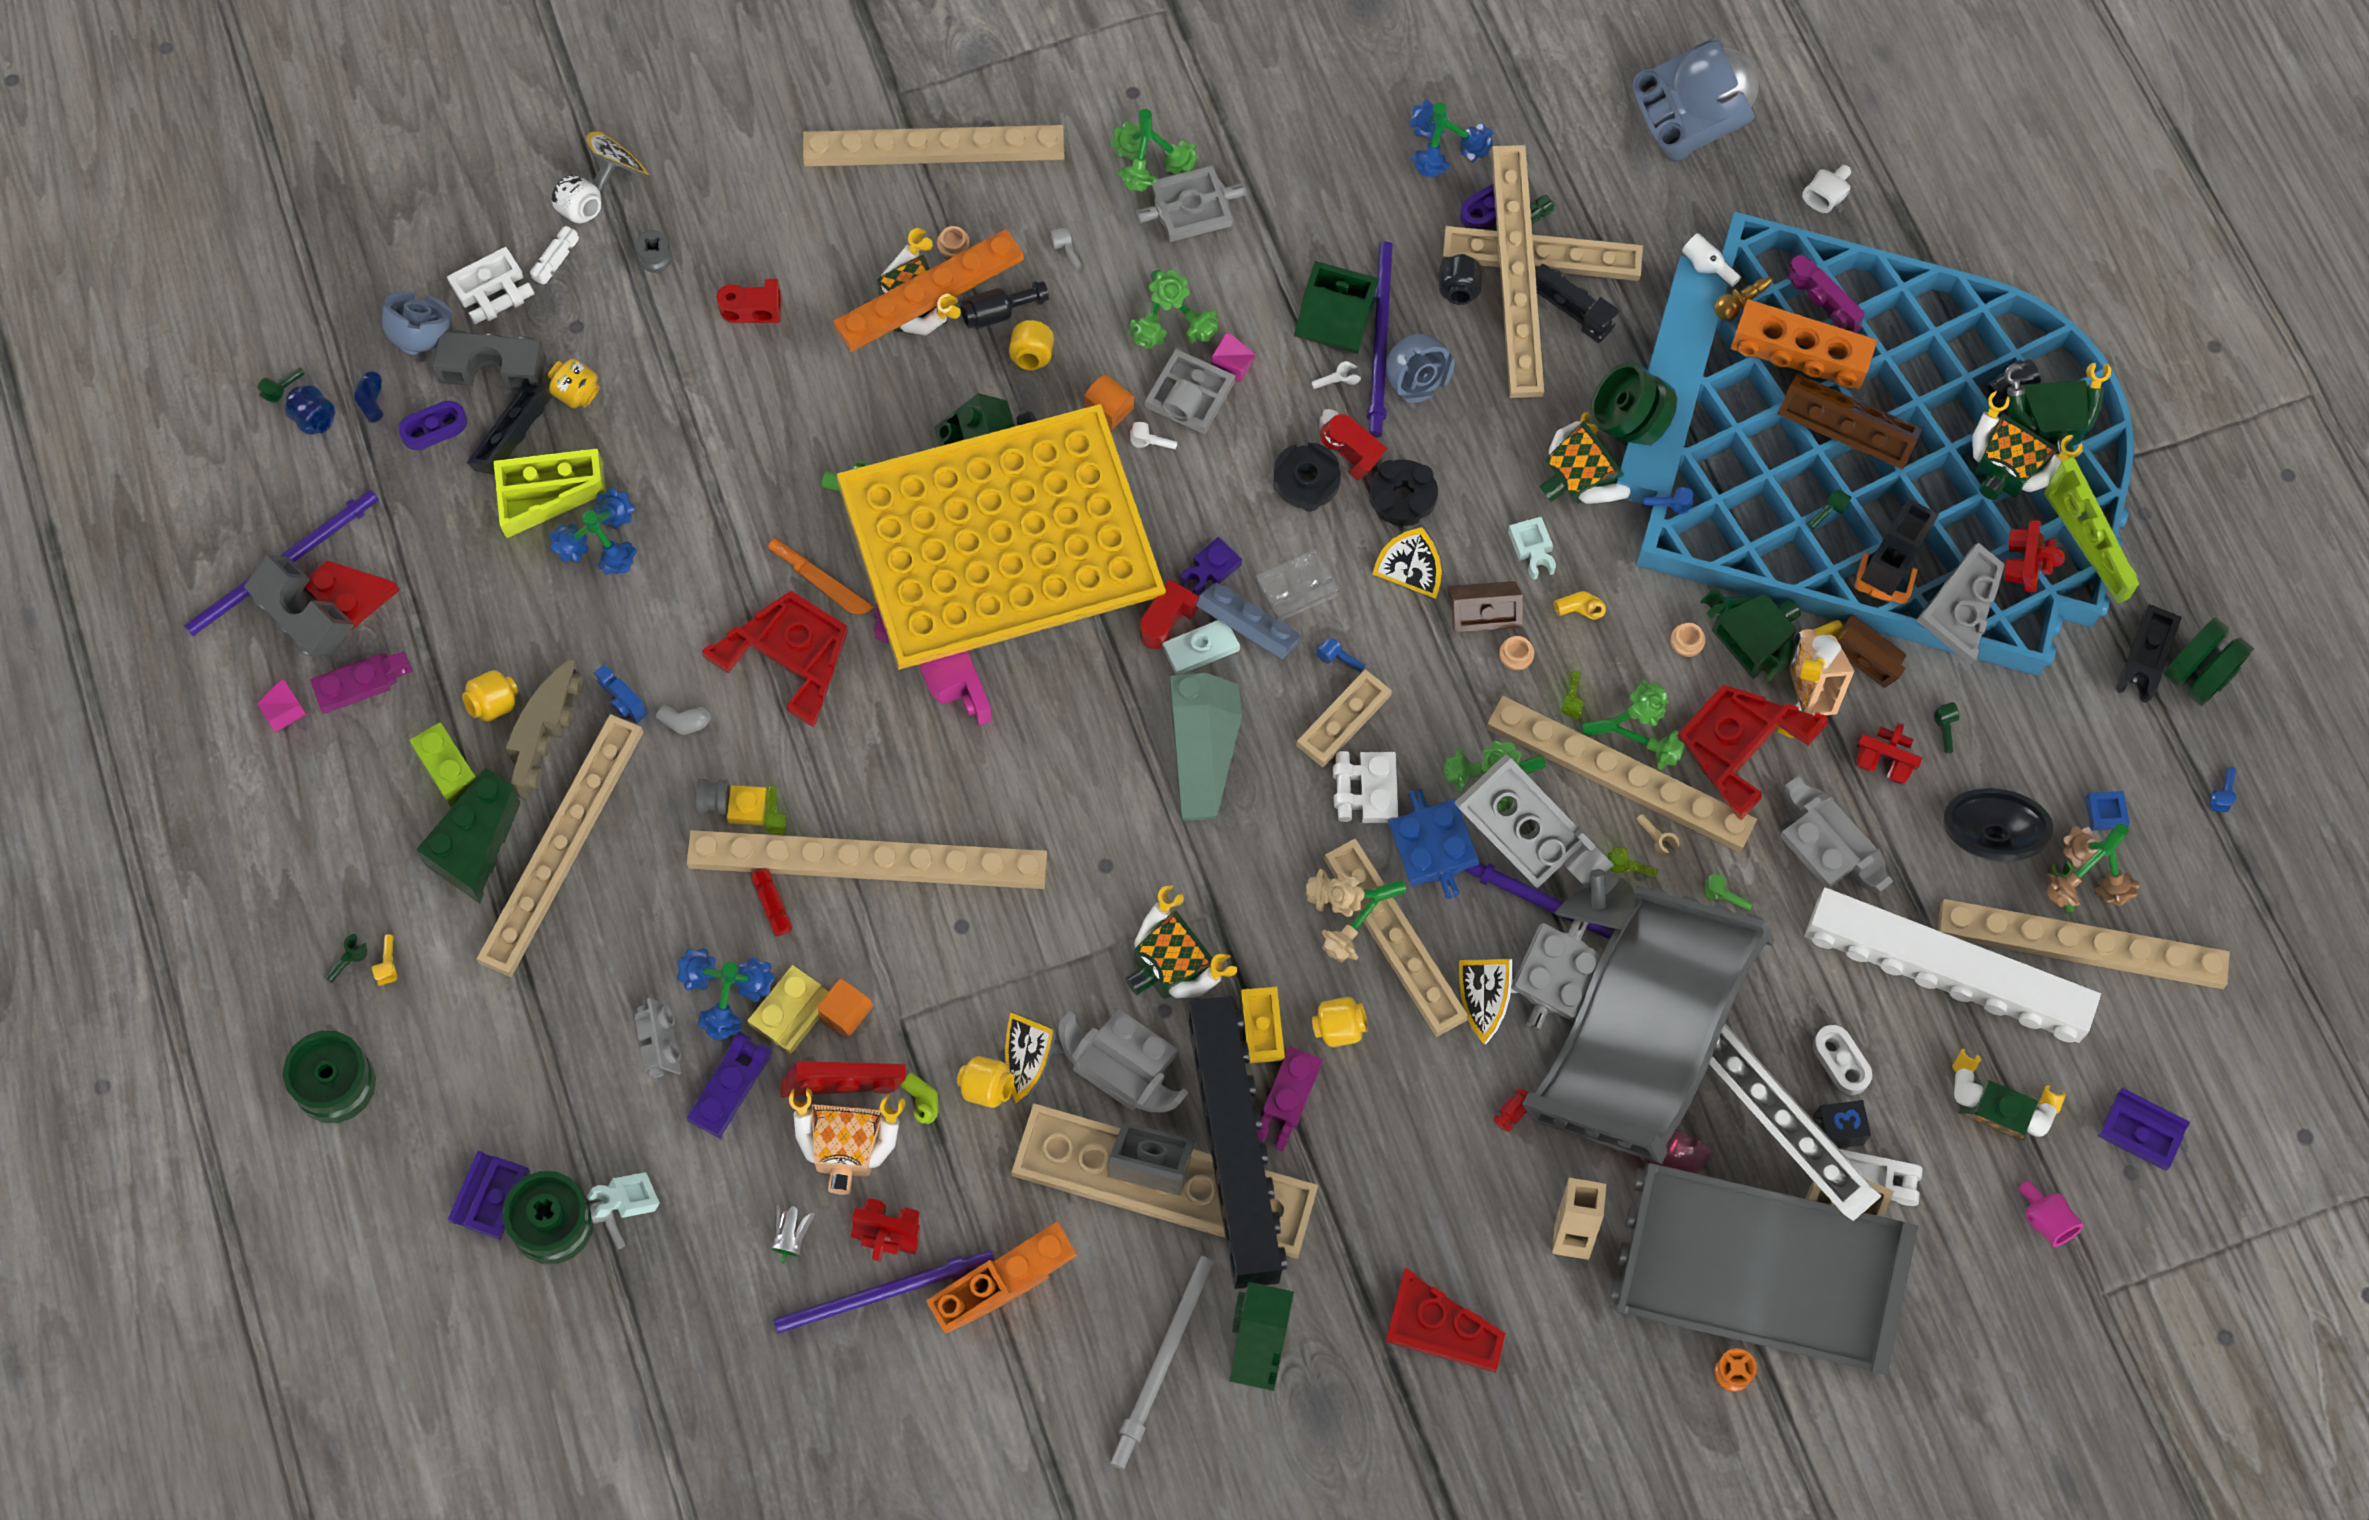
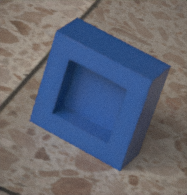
M2124 791L2088 793L2085 797L2091 831L2112 830L2118 823L2124 824L2127 827L2130 824Z

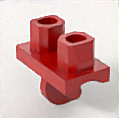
M2030 520L2029 529L2010 530L2009 551L2025 553V559L2007 558L2004 570L2005 579L2009 582L2024 583L2026 592H2036L2040 565L2042 566V573L2049 575L2052 574L2053 567L2061 566L2064 563L2065 554L2056 548L2055 540H2046L2045 547H2042L2044 537L2040 533L2041 521Z
M1897 722L1893 731L1882 726L1879 728L1877 736L1889 740L1888 744L1865 734L1859 737L1856 745L1859 747L1855 766L1874 772L1880 756L1893 761L1886 778L1904 785L1912 774L1913 769L1919 768L1923 758L1896 747L1899 744L1910 749L1914 740L1902 735L1904 724Z
M868 1198L861 1209L855 1208L852 1215L853 1227L851 1238L862 1240L861 1246L873 1249L872 1260L880 1262L884 1252L897 1255L899 1251L916 1255L920 1236V1212L918 1210L907 1207L901 1208L896 1219L885 1216L886 1204L881 1200Z

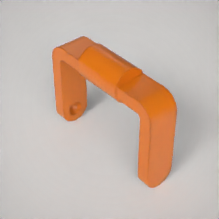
M1863 553L1854 584L1855 588L1860 592L1870 594L1871 597L1881 600L1894 601L1901 604L1906 603L1912 594L1918 569L1912 567L1905 593L1895 590L1893 595L1890 596L1861 581L1869 554Z

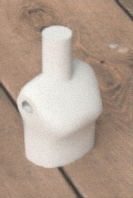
M1842 165L1835 173L1825 169L1819 170L1812 182L1803 191L1804 201L1818 212H1830L1850 192V185L1845 181L1851 174L1850 167Z
M1695 234L1684 246L1682 252L1692 261L1696 272L1717 273L1731 287L1741 279V276L1725 263L1721 252L1701 234Z

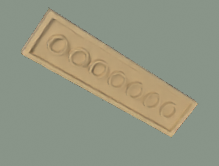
M1033 1103L1011 1171L1013 1177L1225 1238L1211 1154L1193 1149L1181 1196L1108 1178L1109 1157L1121 1128ZM1265 1170V1176L1272 1177L1274 1185V1199L1270 1200L1272 1212H1278L1280 1218L1281 1234L1276 1235L1278 1247L1285 1248L1286 1256L1298 1259L1318 1185Z

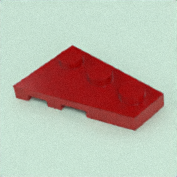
M797 1061L780 1083L781 1097H789L792 1089L795 1092L794 1097L806 1096L807 1088L812 1091L813 1095L873 1091L878 1094L891 1093L898 1089L905 1081L906 1064Z
M1405 1267L1385 1342L1496 1373L1506 1333L1470 1309L1463 1308L1445 1296L1444 1292L1435 1286L1431 1287Z

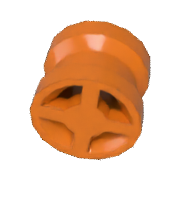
M1739 1348L1730 1349L1716 1363L1714 1369L1715 1379L1719 1386L1726 1391L1738 1392L1752 1382L1757 1372V1365L1753 1356L1746 1350Z

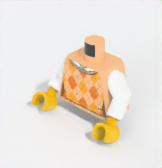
M1811 629L1803 630L1795 636L1798 647L1790 665V674L1799 700L1796 706L1799 707V711L1813 715L1816 712L1824 715L1837 714L1853 676V667L1835 636H1816L1815 632ZM1778 727L1777 733L1794 738V736Z
M807 1088V1100L805 1102H798L794 1098L795 1092L792 1089L789 1103L796 1110L793 1113L795 1136L806 1160L815 1163L817 1172L830 1174L828 1186L830 1193L839 1195L850 1194L852 1176H869L871 1169L880 1166L895 1148L899 1128V1119L897 1117L906 1106L905 1100L903 1098L899 1100L898 1110L889 1108V1095H887L880 1104V1110L812 1104L811 1111L808 1107L812 1101V1091Z

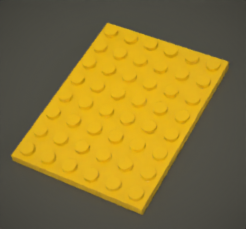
M1101 404L837 473L836 479L898 670L1155 599L1157 596L1166 593Z

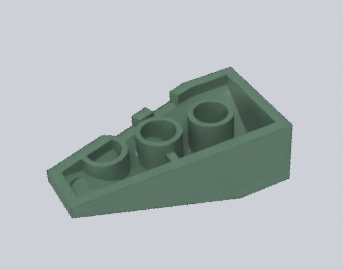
M1208 673L1170 675L1169 694L1182 821L1217 819L1242 721L1239 684Z

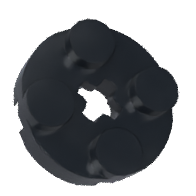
M1308 443V446L1302 445L1297 447V444L1287 447L1277 457L1274 465L1273 487L1279 496L1290 505L1312 512L1317 510L1319 506L1331 501L1339 490L1341 481L1339 462L1335 454L1325 446L1317 443ZM1311 470L1314 472V480L1312 481L1302 480L1299 474L1300 471L1307 473Z
M1401 459L1383 462L1380 465V469L1374 474L1370 484L1369 499L1373 509L1375 506L1376 510L1381 514V518L1393 525L1411 526L1419 523L1420 519L1424 518L1427 514L1429 516L1433 512L1437 501L1438 485L1433 477L1432 469L1427 465H1422L1412 460ZM1400 487H1407L1413 494L1410 493L1403 499L1400 498V493L1395 490Z

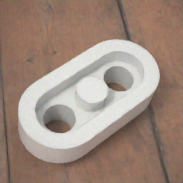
M1837 1025L1823 1027L1813 1040L1815 1055L1841 1092L1848 1095L1862 1093L1872 1080L1870 1065L1844 1028ZM1825 1043H1833L1836 1046L1837 1051H1829L1826 1048ZM1845 1073L1854 1074L1857 1082H1849L1845 1077Z

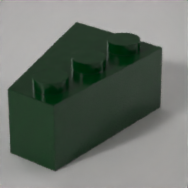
M485 768L416 849L425 866L478 903H481L484 887L490 873L494 871L496 866L495 860L502 842L505 843L521 804L514 787Z
M1248 1282L1247 1292L1238 1293L1232 1332L1238 1333L1229 1382L1274 1391L1294 1291Z

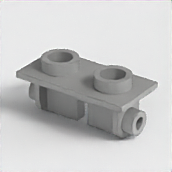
M649 998L647 999L648 1005L639 1006L637 1014L634 1015L639 1041L652 1040L651 1044L640 1047L644 1072L648 1073L651 1079L662 1077L664 1075L663 1070L678 1075L682 1074L679 1062L681 1060V1051L675 1041L673 1030L675 1025L673 1012L669 1005Z

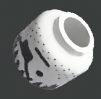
M574 174L567 175L555 185L552 192V204L559 214L570 221L579 224L585 223L599 213L601 194L594 184L583 177Z

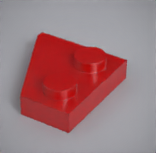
M328 560L308 576L310 580L304 587L316 601L333 602L354 624L351 630L400 591L394 581Z

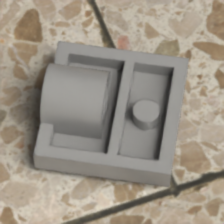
M1175 349L1146 398L1145 408L1205 435L1233 387L1235 375Z

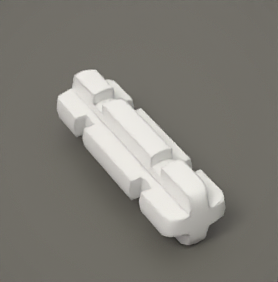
M568 226L560 230L557 234L558 240L554 239L540 257L541 263L537 262L531 269L530 275L534 281L541 285L549 281L552 276L550 272L557 270L569 254L568 248L572 249L579 240L578 233Z

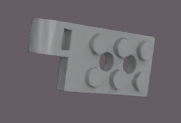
M1507 753L1454 802L1536 888L1541 886L1563 864L1587 889L1591 887L1590 872L1592 870L1601 869L1606 873L1614 866ZM1505 796L1513 797V804L1510 809L1504 812L1497 811V803L1501 798ZM1529 819L1536 821V826L1531 833L1527 835L1520 834L1519 829L1524 821Z

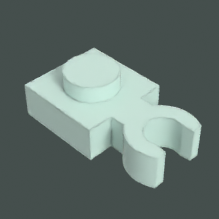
M1542 517L1509 525L1508 534L1519 561L1528 558L1530 560L1528 567L1530 577L1533 580L1538 578L1539 571L1536 567L1538 565L1546 566L1549 574H1554L1556 568L1555 560L1551 555L1546 554L1552 551L1553 544Z
M646 1172L613 1178L608 1187L597 1185L591 1189L587 1196L588 1200L599 1199L604 1202V1204L598 1205L594 1212L595 1217L599 1218L608 1216L614 1209H618L621 1218L654 1212L660 1204Z

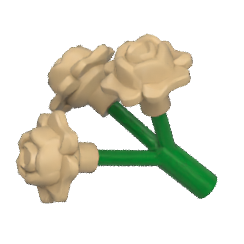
M1319 869L1316 877H1309L1306 884L1307 901L1316 904L1318 911H1323L1324 904L1330 902L1334 913H1342L1344 916L1350 917L1353 911L1360 910V901L1363 898H1370L1368 904L1351 925L1347 924L1341 932L1323 929L1321 933L1325 938V943L1322 948L1329 957L1341 963L1347 957L1353 960L1358 959L1352 942L1358 934L1356 930L1378 902L1406 893V886L1403 880L1391 882L1373 889H1363L1358 886V877H1349L1346 873H1340L1338 879L1330 880L1324 869Z

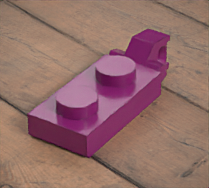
M405 652L390 656L384 653L311 678L310 682L320 710L326 714L391 690L390 686L397 683V677L413 671Z

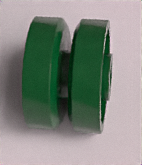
M1625 362L1614 367L1598 384L1591 399V420L1598 429L1610 436H1614L1626 446L1628 442L1651 446L1663 436L1671 425L1676 413L1677 395L1675 389L1663 379L1652 375L1647 369L1637 363Z
M2216 617L2189 642L2163 674L2175 686H2181L2196 673L2198 677L2189 687L2188 696L2201 707L2229 684L2241 670L2240 666L2254 651V648L2241 637L2233 639L2221 651L2219 647L2228 637L2229 627Z
M321 1030L306 1035L292 1046L284 1060L282 1076L286 1090L309 1117L322 1123H340L354 1118L367 1107L374 1095L376 1076L372 1063L351 1037L338 1031Z
M538 1171L523 1177L511 1188L504 1201L502 1219L507 1234L527 1258L538 1263L559 1264L574 1258L586 1247L593 1233V1220L587 1198L584 1196L581 1188L570 1177L556 1171Z

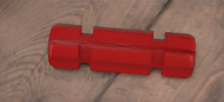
M763 868L753 872L751 879L766 916L770 920V926L774 935L779 937L791 932L792 924L786 914L785 907L774 885L770 871L767 868Z

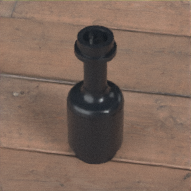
M1035 281L1032 283V288L1010 295L1006 294L1004 289L996 288L967 297V301L960 303L961 314L967 328L975 327L980 329L1010 319L1012 308L1033 301H1037L1039 305L1049 300V293L1044 281Z

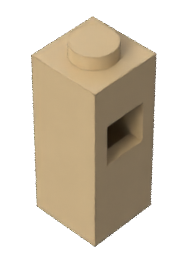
M1575 1178L1568 1179L1555 1220L1552 1254L1589 1260L1604 1217L1605 1183Z

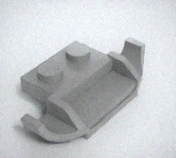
M1799 775L1785 785L1787 800L1800 819L1782 831L1780 838L1824 887L1829 889L1849 873L1863 888L1876 894L1894 882L1890 876H1887L1886 863L1880 849H1877L1834 802L1832 796L1819 789L1807 786Z
M1120 1009L1116 1011L1100 1031L1093 1027L1088 1033L1084 1032L1076 1023L1075 1014L1070 1011L1060 1020L1058 1027L1059 1038L1065 1055L1074 1065L1073 1071L1131 1111L1138 1108L1148 1112H1168L1175 1109L1189 1093L1185 1089L1178 1092L1172 1091L1162 1085L1165 1076L1161 1073L1176 1057L1178 1049Z

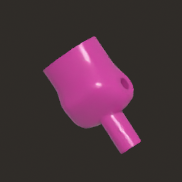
M2029 1180L2019 1186L2018 1190L2031 1204L2025 1213L2027 1221L2053 1247L2067 1243L2080 1233L2084 1224L2071 1210L2066 1199L2061 1194L2053 1193L2043 1196Z

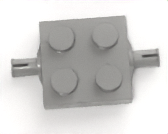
M1212 165L1158 179L1157 182L1150 185L1155 206L1137 209L1136 214L1139 223L1158 218L1164 225L1169 241L1173 242L1231 227L1233 218L1228 207V200L1247 196L1246 187L1243 182L1225 187L1217 178Z
M1574 919L1568 933L1560 932L1545 923L1539 925L1511 986V989L1527 997L1535 1006L1526 1023L1528 1027L1540 1031L1547 1013L1559 1014L1572 1022L1576 1020L1595 969L1602 956L1601 953L1591 949L1581 940L1589 922Z

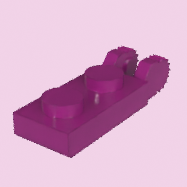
M1797 255L1791 259V269H1789L1788 273L1790 283H1793L1797 290H1807L1806 292L1812 303L1822 307L1830 315L1836 327L1855 333L1860 331L1865 312L1811 260L1802 255Z
M1289 1046L1262 1111V1130L1257 1131L1260 1143L1266 1139L1272 1120L1285 1124L1276 1140V1149L1284 1152L1293 1128H1297L1323 1063L1322 1058Z

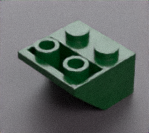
M1315 261L1305 289L1294 337L1358 354L1377 298L1379 278Z
M977 393L936 425L934 429L940 447L1015 427L1007 400Z

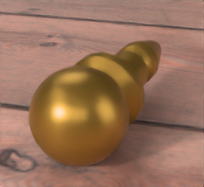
M1771 277L1763 278L1743 289L1741 293L1734 289L1732 295L1725 294L1720 296L1714 304L1716 316L1723 321L1734 320L1740 314L1741 309L1744 310L1747 299L1752 300L1758 294L1765 292L1773 282V279Z

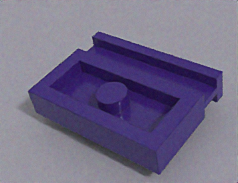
M2122 1087L2116 1095L2117 1097L2109 1110L2098 1137L2164 1171L2168 1170L2190 1122Z
M478 1150L449 1214L448 1221L501 1240L506 1229L502 1219L504 1201L511 1188L523 1177L530 1174L529 1168L496 1156L484 1154Z

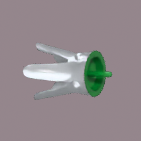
M776 1206V1236L771 1250L782 1254L781 1264L785 1262L786 1255L796 1257L800 1255L802 1239L815 1213L805 1216L794 1234L797 1208L792 1206L788 1211H784L780 1224V1206Z

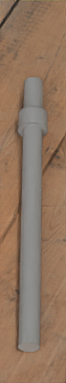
M1200 1256L1130 1419L1124 1420L1119 1432L1121 1439L1110 1462L1112 1466L1124 1470L1135 1443H1140L1146 1430L1143 1426L1214 1264V1261L1210 1258Z

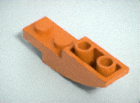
M1056 1221L994 1262L989 1260L927 1299L926 1302L946 1334L988 1314L1050 1278L1049 1274L1077 1257L1078 1253L1061 1224Z

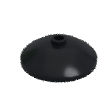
M1984 788L1964 792L1952 799L1944 812L1943 824L1950 839L1964 851L1985 860L2015 862L2030 858L2046 849L2053 835V822L2049 813L2031 798L2009 790Z

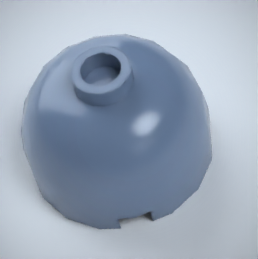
M398 292L388 295L385 298L381 313L382 327L386 337L395 346L408 354H419L420 352L436 348L439 337L444 332H448L451 322V309L444 302L426 295L425 301L414 299V292Z
M1413 334L1399 341L1390 351L1386 360V375L1397 394L1407 402L1418 403L1435 396L1430 391L1436 389L1439 385L1443 388L1447 385L1454 372L1455 360L1448 348L1433 336Z

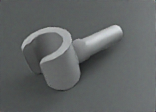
M1066 228L1051 230L1050 238L1053 249L1064 248L1075 270H1081L1083 266L1074 252L1069 230Z
M597 1201L591 1203L590 1211L593 1223L605 1221L617 1250L626 1247L616 1226L614 1210L606 1217H595V1210L598 1205L604 1204V1202Z

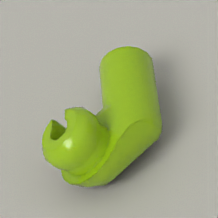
M911 1072L906 1076L901 1087L915 1097V1111H913L915 1120L921 1124H930L937 1118L939 1113L938 1093L933 1087Z

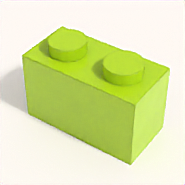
M441 722L409 741L417 757L451 809L475 781L476 777Z

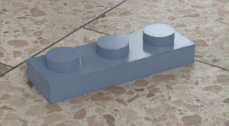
M1216 582L1200 595L1196 604L1200 609L1281 659L1297 647L1302 637L1301 634L1294 631L1287 623L1276 620L1263 612L1258 605L1247 602L1234 594L1230 588Z

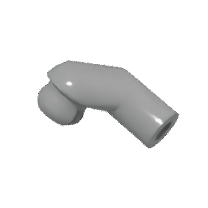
M664 704L658 710L656 718L678 734L687 735L704 729L711 720V714L705 707L693 708L679 713L669 705Z

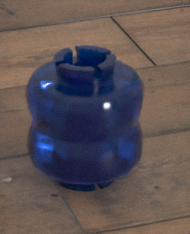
M298 386L288 393L290 396L286 397L284 405L285 414L296 423L299 430L304 434L324 433L332 426L331 423L334 422L333 419L336 413L335 406L324 397L321 390L316 386Z

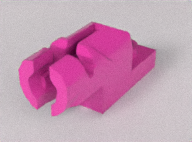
M968 651L919 664L929 692L940 704L962 698L968 716L975 715L979 726L992 721L990 704Z

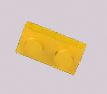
M1277 987L1242 989L1241 1004L1245 1042H1247L1249 1049V1063L1283 1061L1285 1054Z

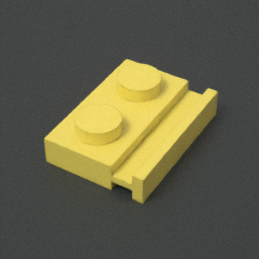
M792 965L748 1019V1025L791 1055L820 1019L818 1005L829 991Z

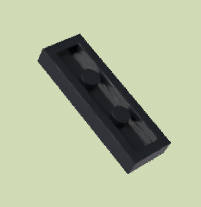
M523 384L467 461V464L476 472L495 475L494 461L507 459L515 447L524 440L526 432L535 419L544 412L546 404L552 396L543 387Z

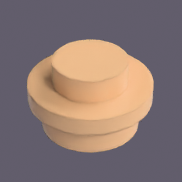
M950 226L945 228L938 236L937 247L943 256L952 258L970 248V238L960 227Z
M1694 623L1678 625L1670 637V643L1674 651L1685 657L1698 655L1703 650L1706 642L1704 632Z
M1514 636L1502 643L1499 656L1501 662L1507 668L1523 670L1531 665L1535 652L1532 644L1526 638Z

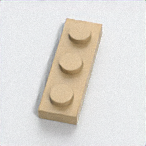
M1365 669L1297 740L1296 746L1324 768L1335 754L1389 699L1392 690Z

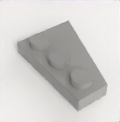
M1979 543L1971 548L1916 620L1970 665L1977 659L1981 635L1985 633L1988 623L1986 621L1991 603L1995 600L2005 567L2002 561Z

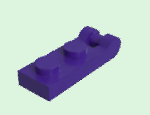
M741 1031L734 1037L730 1049L687 1116L688 1122L719 1139L764 1069L773 1051L771 1047L763 1043L757 1045L750 1041L751 1037ZM743 1054L752 1058L748 1067L739 1063Z

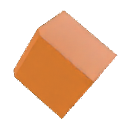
M1105 374L1099 377L1084 395V408L1101 404L1109 429L1113 430L1134 409V395Z
M840 978L818 1005V1012L823 1024L843 1038L848 1039L874 1006L866 995Z

